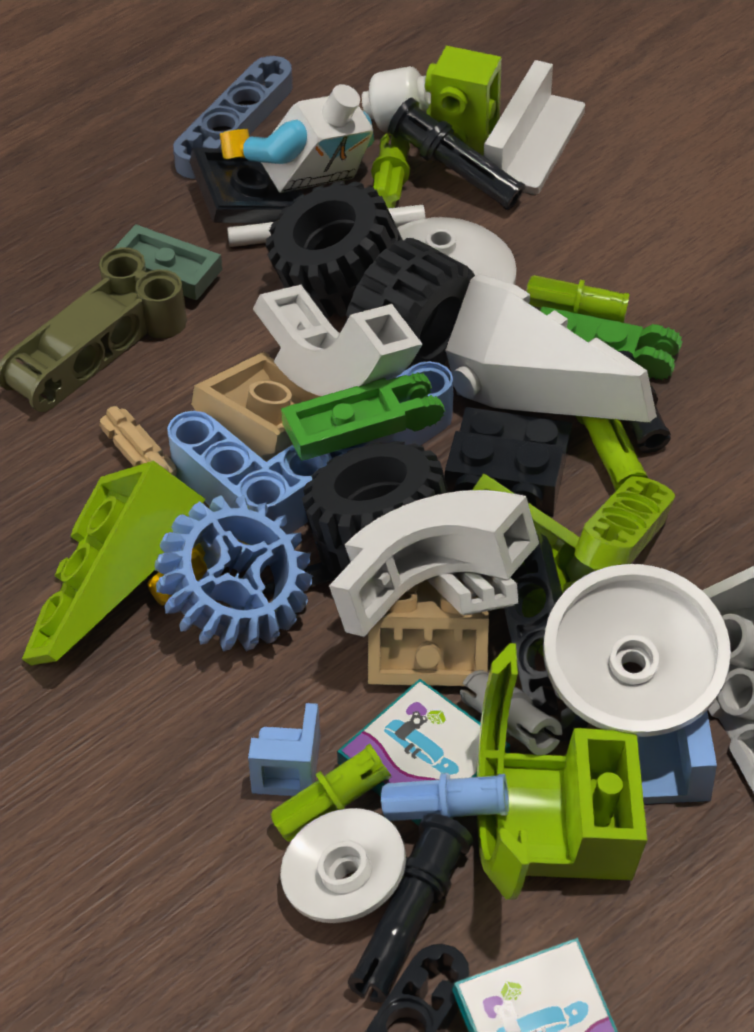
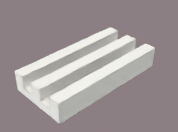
M454 572L427 579L463 616L511 607L518 603L517 583L511 578L507 580L474 572ZM457 578H460L464 582V585Z

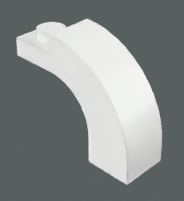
M302 285L260 294L253 307L255 313L281 347L274 363L297 386L318 396L328 395L355 386L360 387L382 378H386V380L396 378L408 368L422 346L421 341L392 304L351 314L341 333L333 328Z
M491 490L444 493L401 506L365 526L345 544L351 563L329 585L345 632L365 637L406 591L420 582L435 576L454 572H474L508 580L539 544L527 498L523 495Z

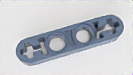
M266 56L253 62L176 139L173 144V153L177 172L184 177L195 179L189 163L192 148H221L219 134L226 131L217 132L211 129L224 126L232 128L227 131L248 129L250 135L291 93L293 82L292 65L290 62L278 56ZM243 101H254V102H257V103L252 104V105H238V104H237V103L243 102Z

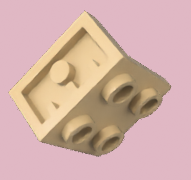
M457 578L464 585V582L460 578ZM427 580L413 586L392 605L368 632V684L413 685L421 679L428 685L465 686L462 683L472 672L478 670L488 672V611L463 616Z

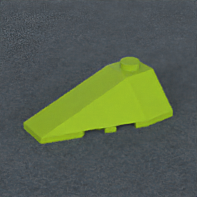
M155 461L100 477L75 522L70 537L79 542L78 546L70 558L66 557L60 561L55 573V577L63 582L60 591L54 593L42 606L22 660L29 665L58 661L155 570L154 566L158 555L164 553L160 549V542L165 533L172 532L171 526L174 520L182 514L189 517L188 513L192 506L199 501L204 503L205 498Z

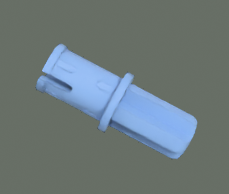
M441 773L440 780L387 783L382 787L381 807L385 818L389 821L422 819L427 814H440L451 819L460 816L508 815L509 794L505 774L450 779L449 773Z

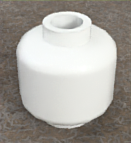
M411 66L374 74L370 80L369 91L362 93L363 110L369 115L370 119L375 120L377 126L385 133H387V128L393 115L408 98L413 97L417 100L419 108L426 113L431 103V93L425 91L426 75L421 76L418 70Z

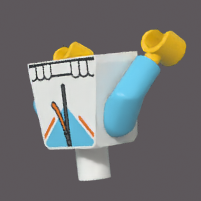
M337 85L332 90L330 96L302 100L294 104L268 138L249 137L248 129L226 131L219 135L224 159L240 157L246 158L249 161L261 162L279 192L282 193L353 179L366 148L370 147L374 142L372 121L369 115L359 107V94L350 86Z

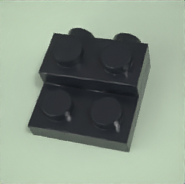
M466 407L460 430L455 431L445 468V481L448 492L473 490L481 476L486 474L514 494L526 496L529 504L547 516L553 517L571 441L572 422Z

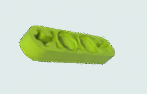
M640 476L628 478L585 523L574 555L583 564L595 570L615 565L631 564L666 522L675 498L674 492L667 486L649 478Z

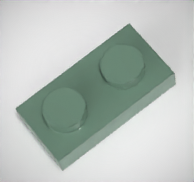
M136 224L114 248L126 247L138 250L144 256L147 272L162 269L176 273L181 279L184 296L197 300L223 270L221 254Z

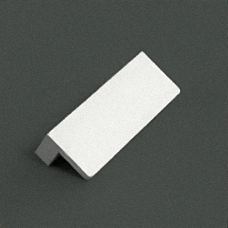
M537 60L532 64L484 144V156L513 178L523 182L526 186L524 192L532 195L540 193L585 113V103L551 95L553 64Z

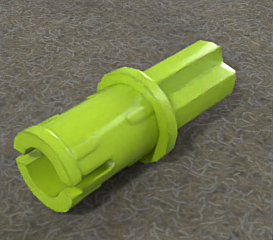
M385 134L380 140L379 156L372 164L371 174L374 179L373 188L377 190L379 196L383 197L389 209L396 207V201L401 198L402 186L409 178L410 169L407 158L410 151V143L401 136L396 138L392 136L391 144L388 145L390 138L388 134Z
M536 275L530 277L526 292L530 294L529 304L540 308L543 306L622 323L625 320L630 293L624 294L585 286V280L581 279L579 284Z
M368 744L364 750L326 775H323L321 771L316 773L315 775L318 778L316 782L273 809L270 815L282 837L291 842L313 820L327 813L345 809V806L384 780H389L392 776L385 765H383L371 744Z

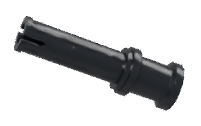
M413 97L404 101L393 115L388 125L387 133L394 138L401 136L420 150V156L425 160L433 162L438 159L470 184L476 186L500 203L507 211L520 199L526 187L523 182H519L489 161L485 156L479 154L455 137L451 124L445 120L438 122L419 108V102Z
M427 814L423 816L418 826L420 837L410 857H406L403 877L358 965L347 981L351 990L362 998H365L369 988L372 987L374 990L370 996V1001L375 1003L385 1002L389 994L388 991L432 903H438L447 897L452 886L449 876L459 856L468 854L474 841L470 832L460 823L447 816Z

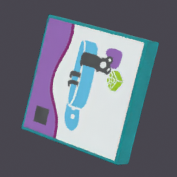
M419 679L337 751L338 764H343L364 750L365 746L371 744L392 776L389 780H384L371 789L380 797L382 787L387 783L440 780L441 773H449L450 779L477 777L481 723ZM505 741V753H510V744ZM412 819L411 821L419 826L422 819Z
M578 937L455 982L452 987L469 1032H618Z

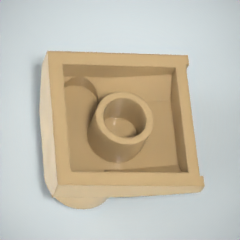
M262 352L195 385L191 404L195 411L204 412L212 416L267 462L293 445L282 424L281 408L321 396L307 392L297 386L274 363V359L269 357V354Z

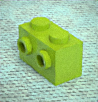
M446 46L437 64L431 63L427 70L425 91L431 93V103L426 113L438 122L447 121L452 125L455 137L484 156V144L500 119L502 57Z

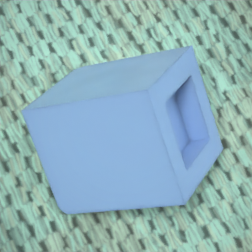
M306 703L302 729L262 727L259 731V738H251L248 762L252 794L294 796L315 782L321 738L319 704Z

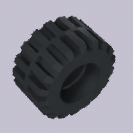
M344 181L333 182L331 186L325 188L323 185L313 189V192L307 195L302 194L294 199L295 203L293 205L285 207L279 213L280 220L272 223L269 229L271 236L266 239V248L269 252L267 255L284 287L289 288L302 285L326 318H330L333 314L337 313L340 317L347 316L346 313L354 295L353 293L365 271L373 264L381 252L385 249L388 250L393 243L399 240L403 241L383 197L379 196L377 190L371 186L364 188L363 184L359 182L345 185Z
M406 238L404 241L399 240L393 243L388 250L385 249L381 252L373 264L365 271L348 306L347 320L351 314L392 304L422 343L421 348L408 368L420 362L428 361L444 365L448 361L446 348L470 280L475 274L468 266L414 238Z
M393 441L384 444L382 442L373 443L361 448L357 447L347 451L346 454L326 462L327 465L325 467L319 468L311 476L312 481L306 483L303 490L305 496L302 497V501L320 560L323 565H327L329 572L339 575L351 563L345 544L365 526L401 506L449 492L441 462L438 461L436 454L431 450L425 451L424 446L415 443L405 445V442Z

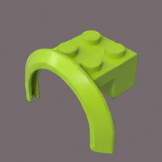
M509 643L491 664L480 724L477 777L505 774L509 794L508 815H477L478 845L483 870L506 900H516L518 898L526 876L633 880L647 843L637 734L617 730L574 728L566 756L505 753L510 704L518 676L516 644Z

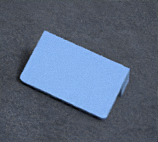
M707 711L691 724L671 733L637 737L644 804L711 801L717 763Z

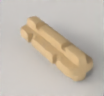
M117 406L107 409L106 415L100 419V428L109 439L113 438L114 445L133 467L155 461L172 475H177L176 465L167 455L163 456L162 449L140 424L136 426V420L126 409H119Z

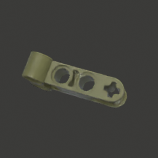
M121 247L105 253L99 262L102 281L12 348L2 358L0 362V387L5 390H16L29 399L33 409L39 412H46L54 408L146 334L154 338L165 339L181 333L186 327L187 317L180 277L169 270L157 269L147 272L144 256L138 250ZM18 359V360H20L21 362H23L24 364L22 365V364H20L19 362H17L16 360ZM40 394H43L48 398L45 399L42 396H40Z

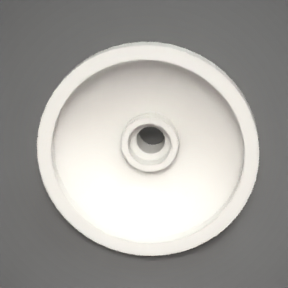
M433 217L412 221L398 227L403 241L406 238L420 240L468 266L475 276L482 274L507 283L516 284V262L511 250L501 238L478 224L457 218Z
M623 564L606 567L576 581L561 595L554 605L547 621L543 643L544 662L548 677L563 702L579 717L600 729L637 734V737L671 733L701 717L716 701L723 688L731 656L730 640L725 622L709 597L692 582L674 572L642 564ZM626 662H635L643 670L639 673H630L622 665Z

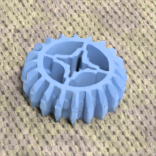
M222 495L214 498L209 508L199 501L190 509L189 517L182 514L174 520L171 526L172 532L165 533L160 542V549L164 553L158 555L154 567L156 571L164 575L156 583V592L172 595L164 606L165 614L181 611L185 615L179 624L180 632L189 630L193 624L202 629L199 634L200 645L207 644L213 635L219 636L223 651L230 650L237 638L246 651L254 649L259 642V638L267 644L271 643L279 636V629L285 631L293 626L297 620L295 613L301 612L308 602V596L303 592L307 591L311 586L313 576L303 571V569L310 563V553L295 551L302 541L301 533L286 535L282 530L287 523L286 515L277 517L275 521L265 516L268 512L267 502L259 504L256 510L252 511L248 509L245 495L236 498L232 508L229 507ZM238 540H241V541H243V542H245V543H247V544H249V545L243 544V543L239 542ZM198 544L201 545L206 553L203 560L208 568L203 578L199 581L195 578L191 562L192 549ZM268 565L273 573L275 584L274 597L270 603L262 593L266 587L260 577L261 572ZM225 567H229V573L220 576ZM232 569L237 570L239 573L247 570L242 579H239L238 573L235 577L230 575ZM215 600L224 601L228 603L232 608L221 605Z

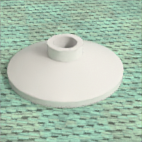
M351 808L327 813L307 824L289 844L281 864V884L292 906L298 912L315 921L342 923L361 918L379 908L397 889L406 865L405 845L396 827L387 818L376 812ZM355 872L353 875L343 879L347 874Z

